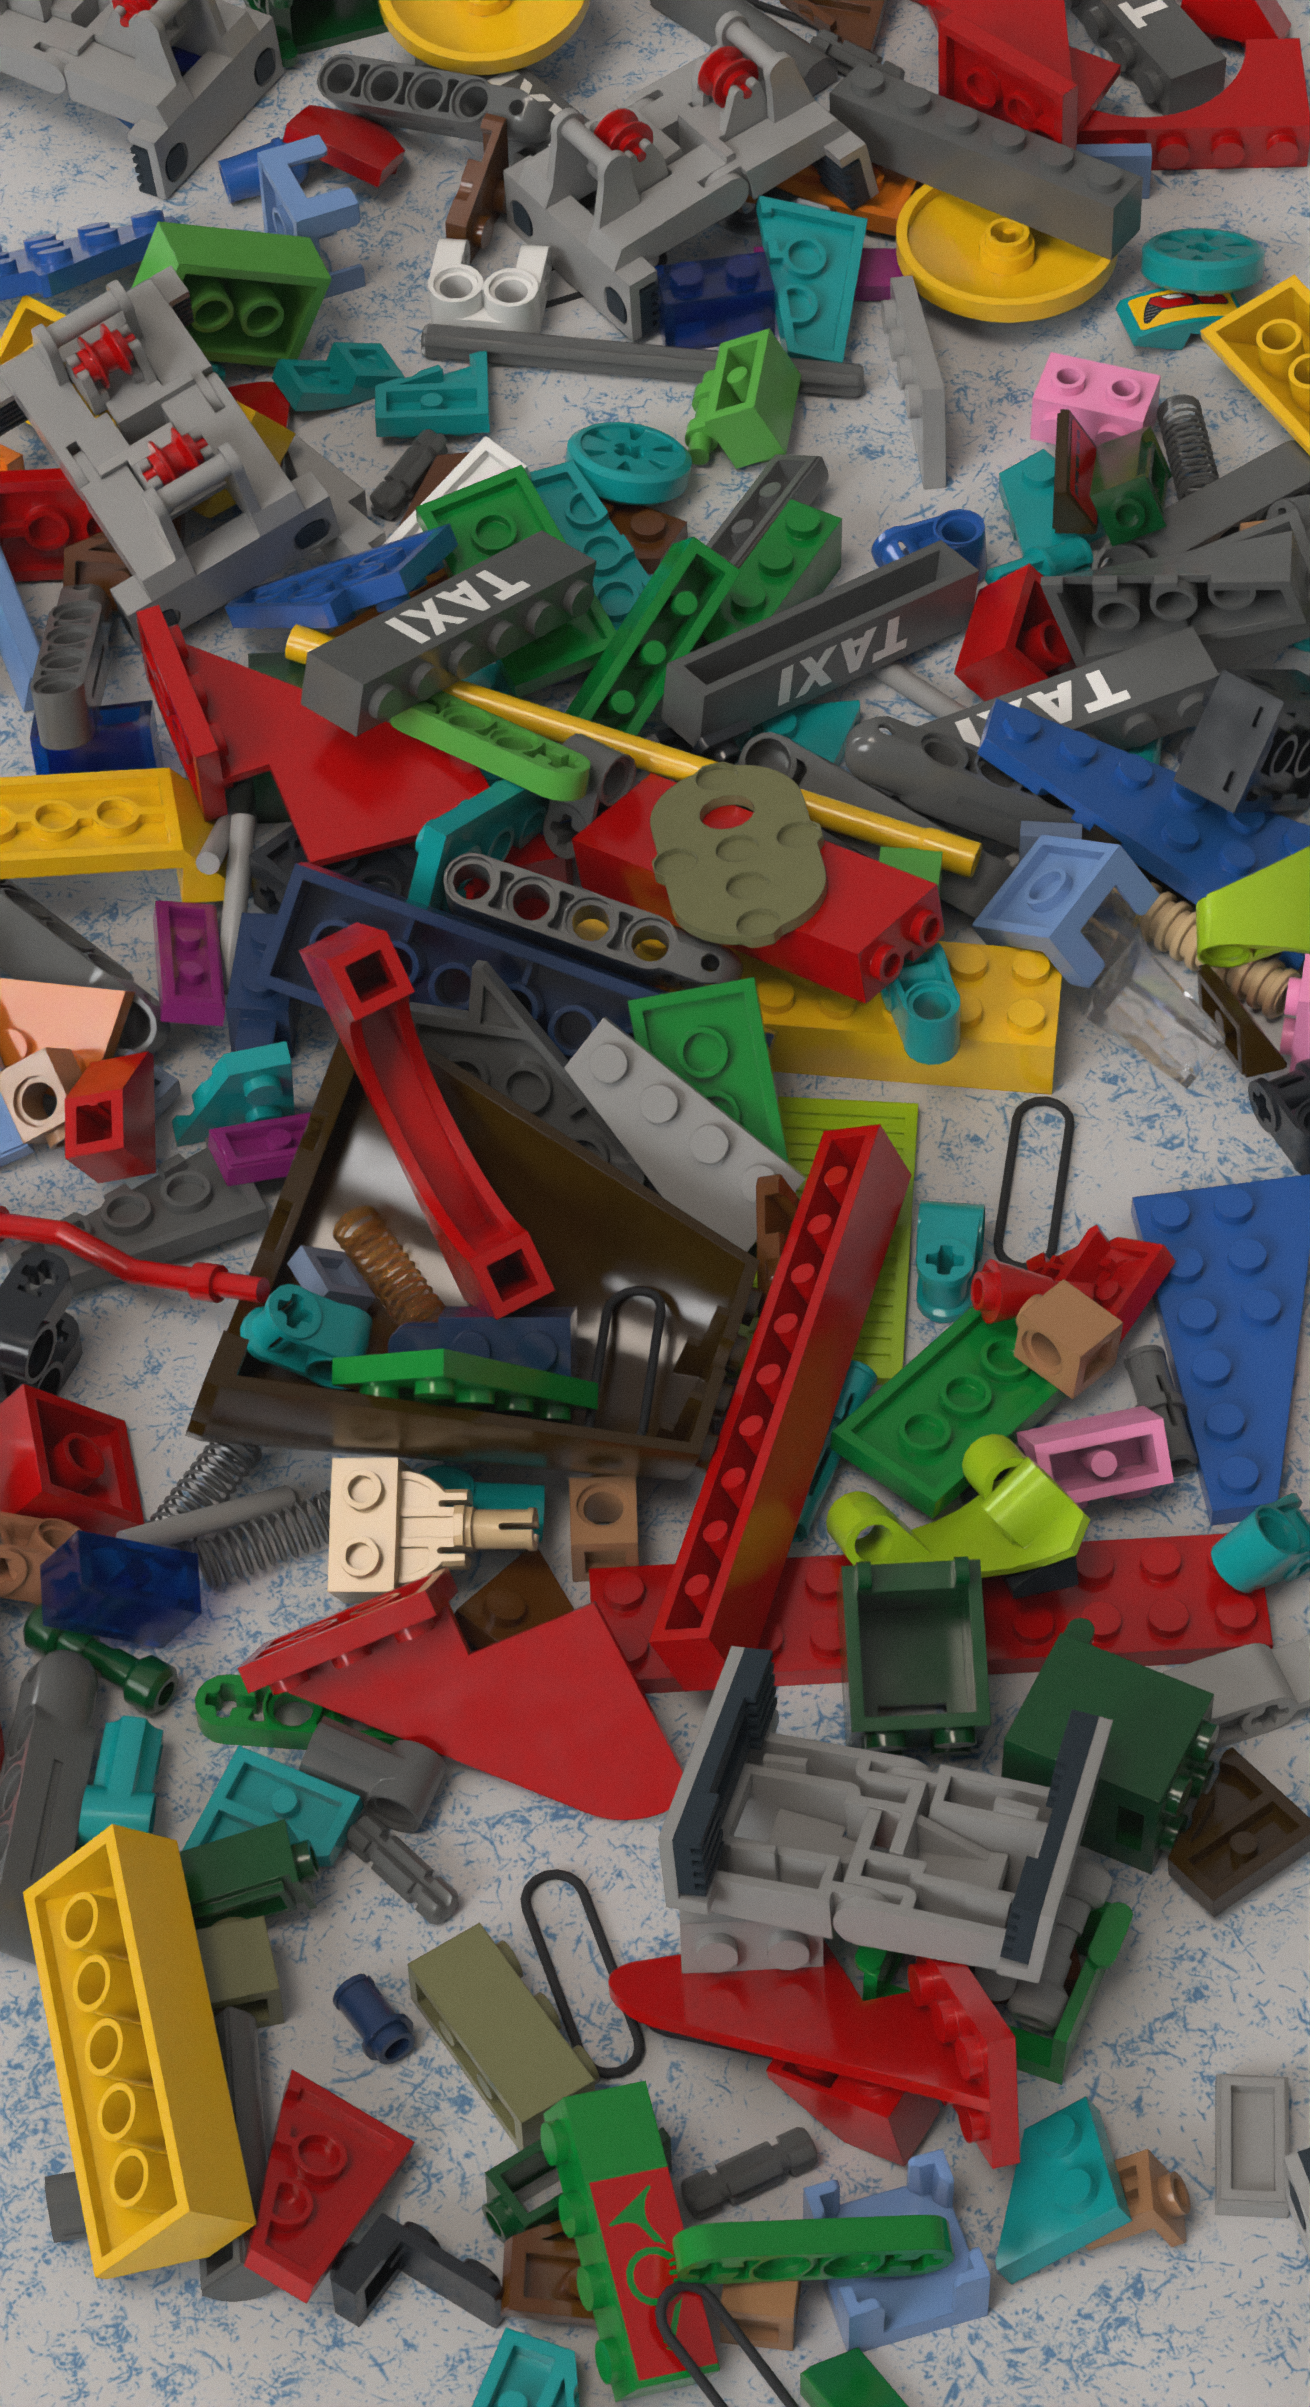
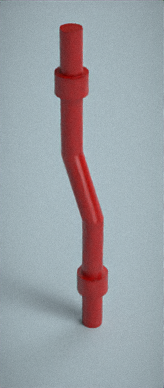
M0 1206V1243L4 1242L5 1239L60 1246L128 1284L188 1292L191 1299L220 1303L224 1298L264 1303L270 1294L269 1280L264 1277L230 1273L224 1265L197 1262L192 1267L139 1260L67 1221L10 1214L6 1207Z

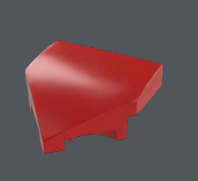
M308 105L286 124L282 142L290 143L319 134L328 152L327 156L319 160L377 188L390 175L396 174L398 166L403 162L405 150L396 138L379 123L356 114L338 109Z
M1098 1225L1087 1229L1088 1231L1078 1246L1058 1256L1053 1255L1050 1260L1042 1252L1026 1261L1029 1271L1051 1277L1053 1281H1062L1064 1279L1074 1282H1090L1094 1290L1093 1301L1123 1322L1119 1345L1176 1262L1163 1244L1116 1237L1109 1241Z

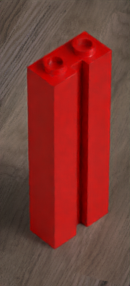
M650 773L613 806L609 807L572 838L582 888L659 915L670 921L672 925L682 928L672 913L666 887L656 882L651 862L657 856L650 826L651 813L659 798L677 782ZM736 805L722 806L708 813L702 820V823L716 829L733 828L748 821L753 812ZM824 840L825 845L820 850L826 871L828 890L826 898L816 914L797 929L783 935L775 944L758 948H750L745 945H722L867 1004L899 976L904 958L914 962L927 949L934 946L945 934L938 885Z

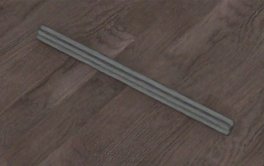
M430 323L424 326L421 335L422 355L429 358L470 361L469 354L487 351V361L492 364L702 383L705 372L715 370L718 356L717 350ZM789 357L801 374L798 393L851 398L860 397L864 385V369L862 365Z

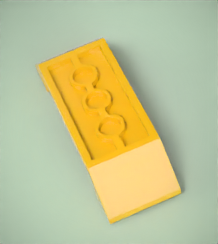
M169 767L0 777V879L176 868L182 902L224 901L228 852L216 873L207 875L198 870L196 858L218 818L204 821L189 781Z

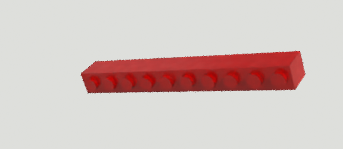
M880 1124L827 1130L822 1134L649 1639V1643L684 1692L715 1690L731 1646L755 1649L758 1647L912 1176Z

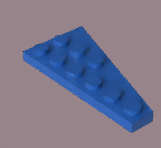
M996 698L987 716L977 752L979 756L1037 796L1051 793L1075 810L1071 818L1073 821L1082 824V827L1089 832L1097 825L1122 842V848L1134 863L1195 905L1200 899L1206 897L1208 893L1246 877L1310 845L1309 825L1298 823L1272 811L1232 813L1173 781L1177 772L1150 762L1139 755L1128 753L1094 739L1083 732L1075 731L1043 718L1025 708H1019ZM1282 951V955L1279 960L1285 963L1286 968H1293L1298 971L1305 960V954Z
M1310 1174L1132 1197L1131 1215L1137 1239L1165 1245L1176 1260L1152 1298L1176 1392L1183 1395L1188 1408L1184 1419L1194 1451L1199 1459V1462L1195 1463L1211 1526L1241 1522L1260 1505L1275 1502L1279 1497L1310 1254Z

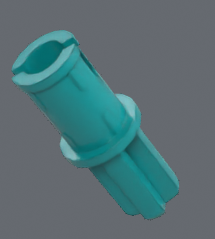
M1077 536L1051 547L1033 546L1025 550L1023 558L988 569L985 574V581L989 585L1029 563L1043 576H1064L1089 571L1092 568L1089 564H1092L1094 560L1093 552L1087 541Z

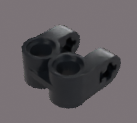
M39 1251L21 1257L0 1286V1403L23 1384L59 1396L62 1387L77 1366L83 1353L79 1325L73 1316L65 1312L73 1296L69 1267L64 1259L55 1253ZM46 1279L53 1280V1285L44 1284ZM30 1283L41 1285L37 1290L38 1297L32 1295ZM57 1336L63 1337L64 1343L56 1342Z

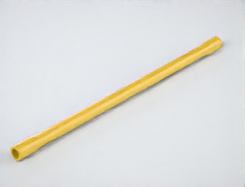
M296 624L292 628L286 643L285 658L306 665L307 653L336 638V636ZM463 680L442 690L560 744H563L574 734H584L630 755L635 761L636 768L678 782L695 774L702 766L718 763ZM800 789L810 820L819 823L821 828L880 847L943 852L942 870L970 879L976 871L982 852V843L931 827L922 828Z

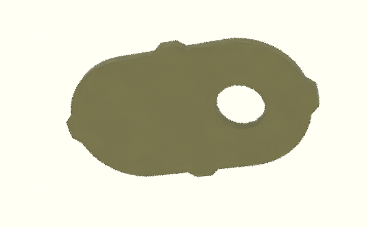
M727 762L713 763L702 766L695 774L673 785L656 802L650 817L651 832L657 856L651 861L657 883L666 887L672 913L677 923L691 935L719 944L745 945L750 948L764 947L775 944L783 935L806 923L822 906L828 890L826 871L820 850L825 845L820 824L810 820L800 788L785 774L762 766L733 765ZM740 805L754 812L748 821L733 828L716 829L702 823V820L708 813L722 806Z

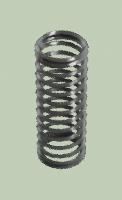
M1186 394L1167 398L1157 409V420L1161 428L1160 432L1179 501L1186 497L1184 493L1192 494L1196 492L1187 489L1206 483L1210 484L1219 479V474L1199 400ZM1191 404L1196 407L1179 408L1168 414L1163 420L1166 412L1176 405ZM1181 411H1193V412H1195L1194 415H1191V414L1182 415V416H1179V417H1177V418L1171 420L1169 423L1167 422V420H1168L1172 415H1174V414H1176V413H1178V412H1181ZM1191 418L1186 422L1173 424L1180 419ZM1192 425L1196 426V428L1183 430L1188 427H1191ZM1175 430H1183L1179 433H1173ZM1194 432L1198 433L1196 436L1186 437L1179 441L1175 440L1177 437L1187 436ZM1196 439L1200 440L1198 443L1188 444L1181 448L1177 447L1179 444L1189 443ZM1202 447L1200 450L1190 451L1183 455L1179 454L1181 451ZM1199 454H1204L1200 458H1193L1186 462L1181 461L1183 458H1190L1197 456ZM1201 461H1205L1203 465H1196L1188 469H1183L1185 465H1193ZM1203 468L1207 469L1205 472L1184 476L1187 472H1195Z
M209 1442V1445L204 1447L203 1453L197 1456L196 1462L191 1464L190 1470L184 1473L183 1479H179L177 1487L172 1488L170 1495L166 1496L164 1504L159 1505L157 1512L153 1513L150 1521L146 1523L156 1521L157 1517L161 1520L163 1519L162 1516H175L170 1512L169 1508L176 1509L179 1514L190 1512L184 1507L179 1506L175 1499L182 1500L191 1511L202 1508L199 1504L204 1507L214 1505L206 1496L219 1503L229 1501L230 1494L237 1491L236 1485H241L243 1477L250 1474L249 1468H254L261 1460V1448L259 1446L247 1445L252 1450L251 1452L245 1445L235 1444L248 1454L249 1457L237 1452L229 1444ZM214 1448L220 1449L228 1459L216 1454ZM208 1457H213L224 1469L210 1463ZM233 1463L245 1468V1472L241 1473ZM201 1465L208 1466L212 1473L215 1474L218 1478H216L208 1472L203 1471ZM226 1471L238 1476L239 1480L234 1481ZM195 1474L202 1475L206 1482H208L211 1486L207 1485L206 1483L200 1480H197ZM219 1479L228 1484H231L232 1489H227V1487ZM188 1482L195 1483L205 1495L192 1489ZM212 1487L219 1490L220 1492L225 1493L226 1497L221 1498L220 1495ZM182 1491L189 1492L199 1504L185 1497ZM196 1537L192 1541L185 1540L167 1546L179 1552L180 1555L173 1554L162 1547L150 1551L165 1561L179 1563L191 1551L190 1545L194 1544L198 1539Z
M326 1489L325 1493L321 1491L320 1495L315 1494L313 1501L304 1498L302 1506L294 1502L291 1510L283 1506L280 1514L272 1511L269 1518L261 1515L258 1523L250 1519L247 1527L239 1523L236 1531L228 1528L225 1536L217 1532L214 1540L206 1536L204 1540L195 1541L194 1552L208 1586L215 1590L216 1587L220 1588L222 1585L220 1570L208 1542L217 1554L226 1581L231 1584L233 1580L230 1569L221 1552L219 1538L228 1549L237 1577L242 1579L244 1576L240 1562L232 1548L230 1533L239 1545L247 1571L251 1575L254 1574V1566L243 1543L241 1529L250 1541L253 1555L259 1568L263 1571L265 1570L266 1565L254 1539L252 1525L260 1534L270 1564L272 1566L276 1565L277 1561L273 1549L264 1532L263 1520L271 1530L281 1560L287 1561L286 1550L275 1528L274 1516L282 1526L291 1554L297 1558L298 1549L286 1524L285 1512L293 1522L302 1550L308 1554L309 1545L303 1529L297 1520L296 1507L304 1518L313 1546L319 1549V1537L308 1515L307 1503L314 1511L324 1542L329 1545V1531L319 1511L318 1499L326 1523L330 1528L331 1491Z

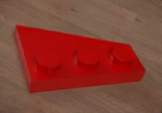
M292 2069L282 2097L255 2214L256 2225L252 2227L244 2267L307 2304L331 2270L342 2249L350 2243L403 2167L415 2142Z

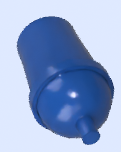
M280 137L273 138L270 143L218 161L220 175L230 203L261 196L257 152L287 144L282 142L283 139H280ZM309 162L290 168L299 184L308 176L310 170Z

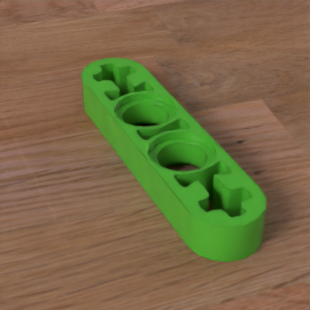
M444 691L434 694L429 699L421 701L390 719L391 725L397 730L542 797L556 801H575L582 799L587 794L591 765L587 757Z

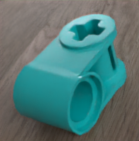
M936 943L914 962L904 958L899 976L880 991L886 1009L889 1012L891 1011L905 1051L910 1058L927 1065L941 1064L951 1060L960 1048V995L952 980L945 952L941 944Z
M920 1201L916 1239V1268L918 1273L916 1301L917 1308L922 1315L931 1321L939 1323L955 1322L973 1306L971 1301V1284L978 1270V1262L982 1260L985 1204Z
M286 1284L279 1286L268 1296L265 1306L255 1308L244 1317L240 1326V1337L249 1340L246 1349L259 1361L276 1365L309 1378L312 1382L322 1387L346 1390L348 1388L332 1385V1358L368 1355L373 1321L367 1312L358 1307L340 1304L312 1293L299 1285ZM289 1301H292L284 1310H280ZM279 1337L282 1338L274 1346L270 1347Z
M1291 1493L1275 1502L1260 1505L1212 1547L1211 1557L1217 1572L1236 1590L1244 1593L1253 1592L1254 1590L1284 1580L1291 1582L1310 1571V1523L1299 1509L1303 1502L1297 1493Z

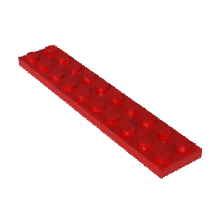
M1228 1533L1082 1541L1076 1555L1079 1585H1075V1587L1013 1599L1001 1575L982 1578L988 1675L1040 1672L1059 1634L1064 1633L1069 1622L1076 1618L1088 1619L1094 1625L1093 1646L1143 1666L1188 1664L1253 1643L1265 1644L1270 1649H1273L1265 1587L1253 1592L1244 1593L1229 1585L1217 1572L1211 1557L1212 1547ZM845 1554L786 1558L757 1649L772 1650L773 1652L771 1662H774V1670L772 1674H775L773 1685L776 1687L842 1683L836 1587L841 1566H853ZM675 1564L589 1568L590 1603L597 1602L644 1693L684 1692L649 1643Z

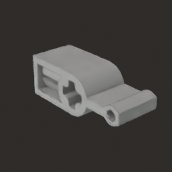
M1310 1634L1301 1640L1273 1649L1261 1643L1244 1645L1163 1671V1674L1214 1694L1211 1722L1220 1725L1219 1734L1213 1750L1273 1731L1287 1723L1297 1711L1310 1707Z

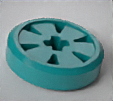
M1207 228L1172 230L1160 233L1143 244L1141 272L1144 277L1155 285L1172 291L1191 294L1237 292L1251 287L1263 278L1265 250L1252 238L1231 231Z
M604 422L578 430L569 438L565 462L574 461L598 498L609 502L634 506L660 504L682 495L688 487L692 466L690 453L676 439L660 430L627 422Z

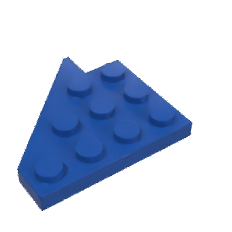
M153 210L131 216L132 225L110 228L109 222H99L77 228L78 237L57 240L56 234H44L23 240L25 249L3 252L2 246H0V301L39 293L43 298L52 297L140 262L144 258L157 222L180 224V221L172 216L164 217L163 210Z
M449 523L255 586L231 600L225 606L233 628H256L257 630L264 628L292 629L296 624L308 628H335L357 617L356 610L375 605L377 612H384L411 599L409 592L428 583L426 576L444 568L442 560L458 546V543Z

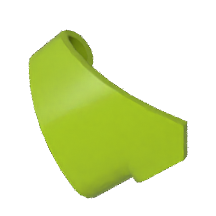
M1310 845L1263 869L1208 893L1206 897L1197 902L1196 934L1198 961L1202 964H1208L1210 967L1232 968L1282 951L1310 954Z
M990 1434L980 1437L973 1442L964 1454L962 1462L963 1474L979 1495L959 1510L932 1523L910 1529L875 1496L867 1492L854 1491L844 1494L833 1503L828 1510L826 1526L831 1538L853 1566L856 1565V1562L870 1561L871 1565L953 1561L954 1557L968 1556L969 1560L980 1559L981 1578L1043 1567L1077 1555L1091 1519L1029 1456L1026 1457L1012 1440L1003 1435ZM1010 1468L1002 1479L994 1482L1001 1471ZM874 1525L869 1534L863 1538L856 1539L862 1530Z

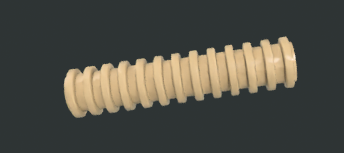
M1151 882L1160 896L1145 915H1137L1117 889L1113 887L1097 908V912L1101 914L1108 913L1110 920L1118 924L1123 923L1124 928L1129 932H1139V937L1148 943L1154 941L1155 948L1162 952L1169 951L1170 957L1176 961L1184 960L1185 966L1190 970L1197 971L1200 965H1204L1197 958L1196 911L1193 912L1192 905L1185 901L1178 902L1176 895L1168 891L1163 893L1161 886ZM1270 956L1232 968L1211 967L1228 988H1231V991L1239 1000L1246 998L1247 1005L1256 1010L1262 1008V1014L1269 1019H1274L1284 1013L1289 977L1301 978L1299 971L1293 968L1286 969L1284 962L1277 958L1270 960Z

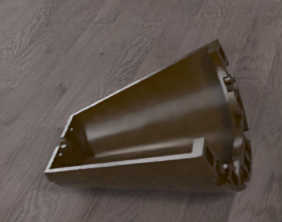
M339 1037L305 1132L297 1148L249 1275L267 1278L270 1283L271 1294L282 1285L293 1284L300 1286L287 1263L301 1245L348 1252L376 1297L366 1310L373 1321L368 1355L388 1353L389 1339L400 1325L406 1322H438L439 1315L447 1306H475L463 1299ZM420 1041L437 1086L469 1150L503 1205L513 1218L528 1231L555 1288V1291L523 1307H577V1374L574 1378L591 1381L602 1310L606 1301L613 1294L624 1288L643 1286L658 1291L664 1298L666 1311L649 1427L646 1436L636 1434L639 1427L656 1312L655 1302L646 1296L628 1297L620 1301L612 1311L594 1428L584 1427L586 1410L572 1411L571 1422L556 1423L531 1419V1415L509 1416L361 1394L358 1390L353 1389L337 1390L322 1387L312 1382L309 1378L276 1365L261 1362L247 1351L248 1349L246 1348L249 1340L240 1337V1326L245 1316L255 1308L265 1306L266 1301L264 1303L239 1300L227 1331H223L185 1436L201 1442L685 1481L693 1469L701 1472L706 1471L715 1450L719 1435L713 1433L715 1425L710 1422L711 1420L717 1423L721 1422L733 1391V1386L728 1384L729 1376L725 1375V1373H736L748 1342V1337L738 1334L740 1324L750 1326L762 1296L763 1290L752 1286L760 1260ZM289 1301L280 1310H284L292 1301ZM279 1337L270 1347L274 1346L282 1338Z

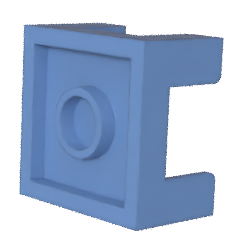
M318 134L257 152L264 232L310 237L321 257L319 239L332 236L334 232L358 225L360 223L359 202L348 187L307 198L292 173L291 167L318 160L328 155L327 147ZM357 264L330 272L332 280L324 299L365 287L363 266Z
M1041 835L971 927L986 945L1042 951L1069 984L1090 988L1104 969L1105 962L1080 932L1113 887L1117 889L1137 915H1145L1160 895L1121 845Z
M943 2148L910 2158L907 2168V2185L840 2204V2185L838 2180H830L803 2188V2219L938 2215L945 2217L949 2222L955 2258L949 2266L939 2271L915 2276L821 2280L846 2351L859 2348L862 2352L988 2316L991 2275L980 2247L972 2248L971 2251L968 2249L953 2208L954 2178Z

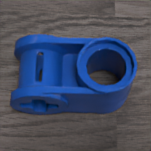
M956 509L912 524L894 526L885 530L876 538L872 545L871 554L875 564L878 567H882L942 540L979 570L978 582H980L987 572L984 520L979 514L971 510ZM902 542L906 548L901 550L898 543Z

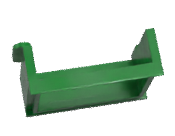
M1105 1901L1103 1907L1090 1911L1082 1936L1077 1937L1075 1942L1077 1953L1086 1956V1960L1053 2040L1008 2025L1016 2037L1017 2070L1062 2085L1070 2056L1105 1971L1115 1964L1132 1923L1133 1912L1128 1905L1121 1902L1110 1903ZM859 1945L855 1954V1965L860 1971L864 1972L863 2001L910 1992L907 1989L892 1985L905 1957L904 1953Z

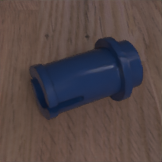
M354 1975L338 1987L333 1996V2004L339 2011L341 2010L363 2039L362 2050L368 2058L379 2060L381 2064L389 2065L401 2060L410 2052L415 2043V2036L412 2034L413 2022L407 2015L395 2012L369 1975Z

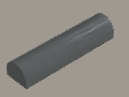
M650 0L651 6L712 47L718 44L715 35L717 22L725 13L736 10L746 17L750 29L777 52L784 51L795 59L798 70L812 96L837 80L838 69L834 59L745 0Z
M775 454L706 545L739 569L790 499L810 506L825 487L829 474L822 456Z
M228 2006L214 2016L255 2215L267 2167L258 2025L256 2018L252 2014ZM252 2227L210 2257L199 2259L202 2296L220 2301L238 2302L259 2298L274 2288L275 2285L244 2267Z

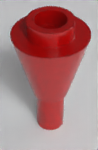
M989 1259L984 1264L982 1271L976 1272L973 1277L971 1301L974 1309L981 1311L983 1320L987 1324L1016 1318L1020 1309L1029 1298L1035 1294L1043 1296L1060 1281H1053L1051 1277ZM1067 1281L1093 1300L1094 1290L1090 1282Z

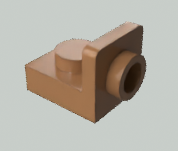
M1149 2149L1115 2160L1132 2221L1087 2244L1085 2247L1090 2251L1153 2228L1171 2247L1186 2243L1184 2215L1190 2212L1191 2203L1188 2190L1181 2176L1175 2171L1169 2172Z

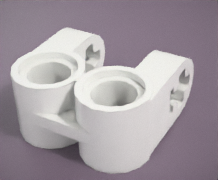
M440 238L428 280L431 324L539 334L551 282V247L522 244L516 268L496 271L486 281H483L479 271L470 266L469 241Z

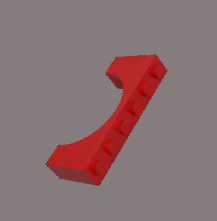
M1300 38L1246 39L1244 61L1236 78L1216 97L1187 111L1156 117H1129L1095 110L1078 133L1077 144L1151 143V171L1307 167L1310 144V111Z
M356 922L299 950L463 1299L498 1320L555 1291L528 1231L513 1218L489 1184L443 1099L424 1055L413 1023L409 996L415 990L387 931Z

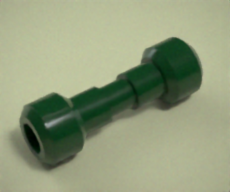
M53 1599L38 1604L25 1622L23 1637L26 1647L42 1656L62 1649L78 1652L90 1661L93 1668L101 1673L102 1678L122 1688L124 1700L127 1704L147 1715L158 1713L166 1708L177 1690L178 1675L174 1666L154 1655L138 1659L120 1648H111L101 1642L99 1636L79 1626L75 1611Z

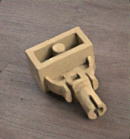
M398 1457L332 1458L327 1592L343 1603H361L445 1567H448L449 1570H470L471 1558L466 1554H473L474 1552H479V1550L527 1549L528 1551H536L539 1535L534 1534L532 1529H539L537 1508L475 1509L474 1507H466L465 1505H473V1495L470 1489H445L434 1479L414 1472ZM446 1552H462L463 1554H444V1553H446Z

